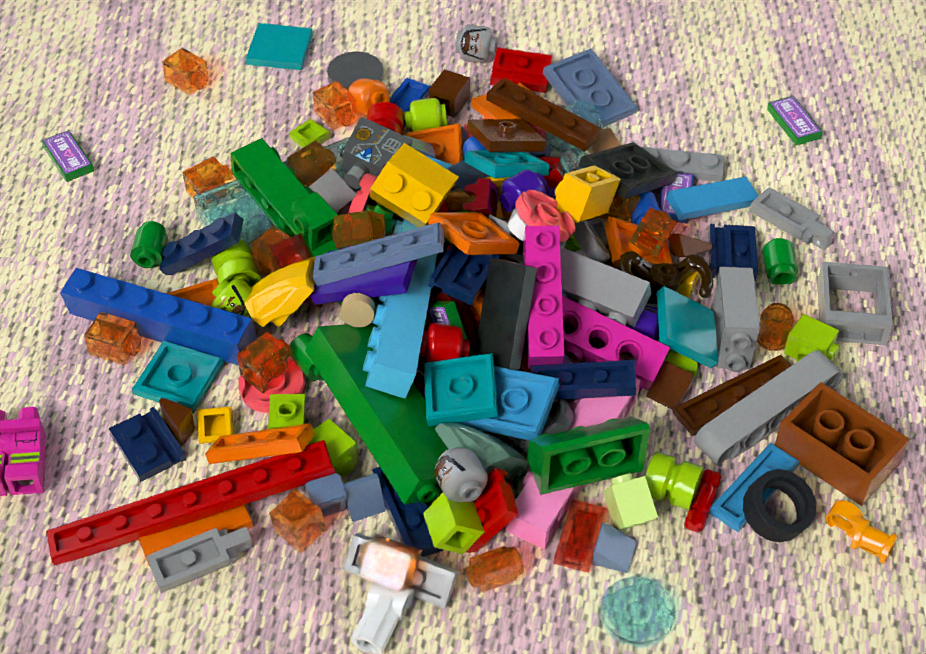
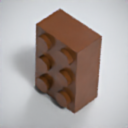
M820 382L780 423L775 446L800 461L799 465L860 506H863L900 465L910 439Z

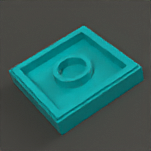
M258 23L246 56V65L302 70L313 36L312 28Z
M488 150L465 152L464 163L493 178L512 177L525 169L531 170L534 173L538 172L542 176L549 174V164L526 152H489Z
M665 286L658 290L657 306L660 343L709 368L718 364L714 311Z
M163 340L132 388L133 395L159 402L161 397L191 408L192 413H195L222 369L224 360L220 357Z
M492 353L424 363L426 420L428 426L498 417L495 365Z

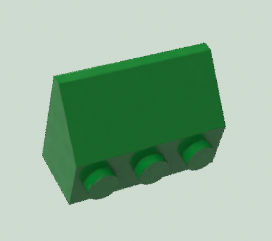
M632 416L622 419H609L604 423L586 427L578 426L569 431L543 434L537 438L529 439L527 461L540 495L643 471L650 433L648 422Z

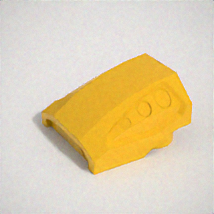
M316 256L281 268L264 277L252 287V292L245 301V306L253 321L262 327L270 321L280 327L289 315L298 309L314 291L313 271Z

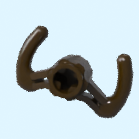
M633 251L625 252L620 257L618 265L620 271L633 275L632 269L638 278L650 282L651 296L647 302L649 304H657V291L664 286L677 292L678 287L694 271H697L701 276L699 295L702 298H708L714 286L713 274L710 266L701 256L688 255L678 264L650 263Z

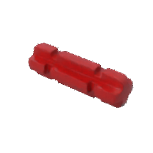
M710 469L703 471L701 482L691 503V509L688 511L684 526L686 529L698 533L703 531L722 478L719 472H713Z

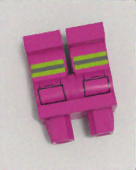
M23 407L19 410L18 419L7 420L5 411L0 410V496H7V488H9L11 495L44 493L46 433L36 407ZM33 479L34 482L31 485L23 486L18 483V480Z

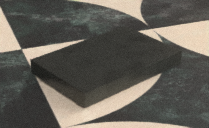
M634 142L582 156L578 164L582 169L595 165L620 178L616 193L624 199L672 184L678 175L675 170Z
M490 258L474 356L492 353L495 365L511 370L520 369L537 272L536 267Z

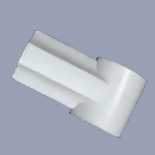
M377 577L369 590L366 610L351 637L352 644L367 653L382 654L398 621L402 622L405 617H402L406 606H411L414 590Z

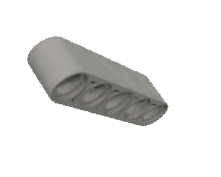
M815 350L704 425L696 434L694 443L718 467L723 466L721 463L726 459L730 458L732 460L779 429L780 423L820 382L834 390L842 381L844 373L819 350Z

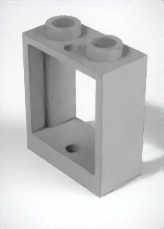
M822 262L817 280L819 321L839 330L837 341L886 345L893 327L888 268L883 266ZM830 289L873 292L875 314L831 310Z
M720 267L711 308L715 316L719 362L716 365L717 368L738 372L751 368L760 330L753 268Z

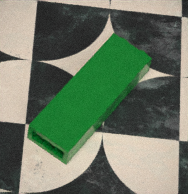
M373 323L365 327H353L348 324L318 326L305 352L404 505L417 502L427 503L437 499L442 494V490L435 479L434 468L441 454L448 450V448L435 431L438 425L428 426L426 420V400L415 384L412 382L406 398L365 386L368 372L362 369L368 351H373V348L368 347L370 334L373 327H375Z

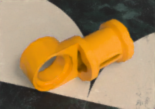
M835 501L826 516V522L830 527L835 525L846 531V535L853 538L850 545L851 548L855 550L861 548L878 557L879 562L885 564L899 535L895 533L889 535L871 526L870 521L863 518L861 510L848 501Z

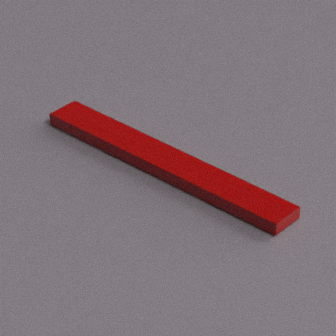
M322 440L309 444L302 452L276 455L47 530L51 561L54 565L78 560L138 540L140 537L160 533L334 474L335 471L326 442Z

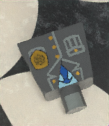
M361 116L343 151L342 169L347 173L344 176L347 185L354 189L360 188V181L366 173L378 177L385 164L403 143L412 147V139Z

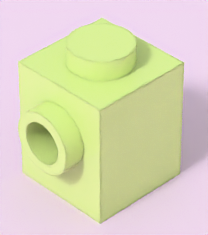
M632 473L621 475L611 479L612 485L603 490L613 525L617 530L621 531L658 518L645 476L633 479Z

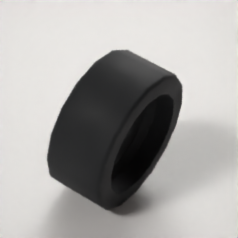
M776 469L767 471L748 487L743 497V512L747 523L755 533L766 540L781 543L793 540L812 524L816 516V499L812 489L803 478L791 471ZM765 489H778L788 495L797 511L795 522L785 524L771 517L762 501V493Z

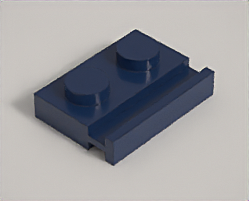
M710 224L708 236L712 248L709 250V266L713 278H715V275H718L720 267L753 268L754 281H756L758 264L755 226L724 224V227L721 228L715 227V224Z
M452 243L432 273L428 286L431 288L437 286L442 289V293L473 306L486 284L490 258L500 259L501 254L466 255Z
M155 407L150 408V412L145 415L139 413L109 428L111 437L140 482L171 468L172 465L180 461L186 460L184 451Z

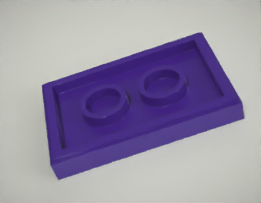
M418 259L317 286L315 283L314 291L310 296L314 304L343 301L346 296L353 293L365 294L370 298L407 293Z

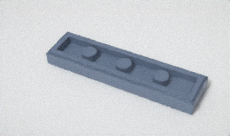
M440 222L316 256L313 279L316 285L320 286L444 252L443 227Z

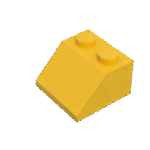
M403 143L386 163L371 186L370 198L419 228L429 225L428 221L431 213L439 210L459 176L406 143Z

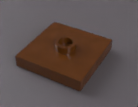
M468 119L467 130L489 152L545 151L546 140L523 119Z

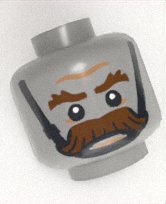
M466 25L462 31L457 32L456 53L460 54L463 61L486 63L491 54H496L497 37H492V31L487 26Z
M456 447L446 450L441 454L434 468L435 479L442 492L448 499L454 502H470L477 499L488 481L487 472L479 458L472 450Z

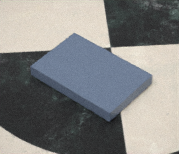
M592 48L544 67L543 75L572 113L600 128L636 114L638 111L636 104Z

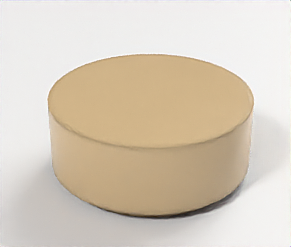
M350 294L342 302L341 318L350 326L365 327L374 319L375 303L365 294Z

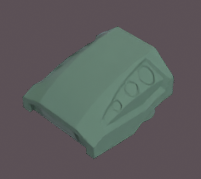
M440 423L435 428V431L448 449L457 447L472 450L479 458L487 475L494 468H498L507 472L505 480L508 479L517 483L526 474L528 462L514 448L489 433L457 423Z

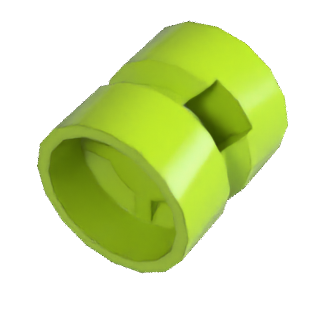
M241 239L238 244L211 256L218 284L224 279L230 283L236 278H241L252 288L261 280L251 248L247 242Z
M656 451L652 456L645 476L652 499L661 501L666 497L669 498L670 505L689 511L701 482L704 467L687 461L679 465L676 463L675 457Z

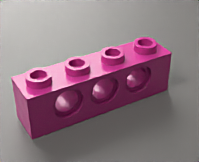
M525 226L523 239L524 265L537 268L526 331L527 368H531L532 365L563 364L564 335L559 226Z
M562 296L563 323L573 325L576 330L571 334L563 333L564 354L576 361L583 359L587 362L622 361L619 354L629 352L636 359L635 372L636 379L640 380L639 391L643 388L649 390L670 347ZM597 337L602 339L606 346L596 349L590 345L588 340Z

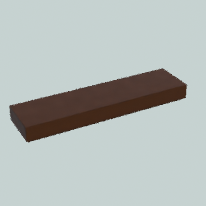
M505 78L501 79L487 92V101L584 152L601 136L602 128Z
M779 355L674 407L672 413L693 437L708 422L792 365L782 355Z

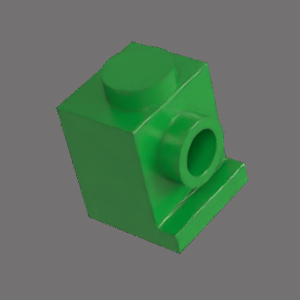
M316 191L306 197L297 199L292 204L291 210L295 214L293 218L294 225L300 234H305L308 237V247L312 251L339 236V215Z

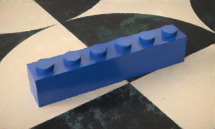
M75 268L60 292L69 313L161 343L164 340L223 358L225 362L245 367L258 343L251 318L83 269Z

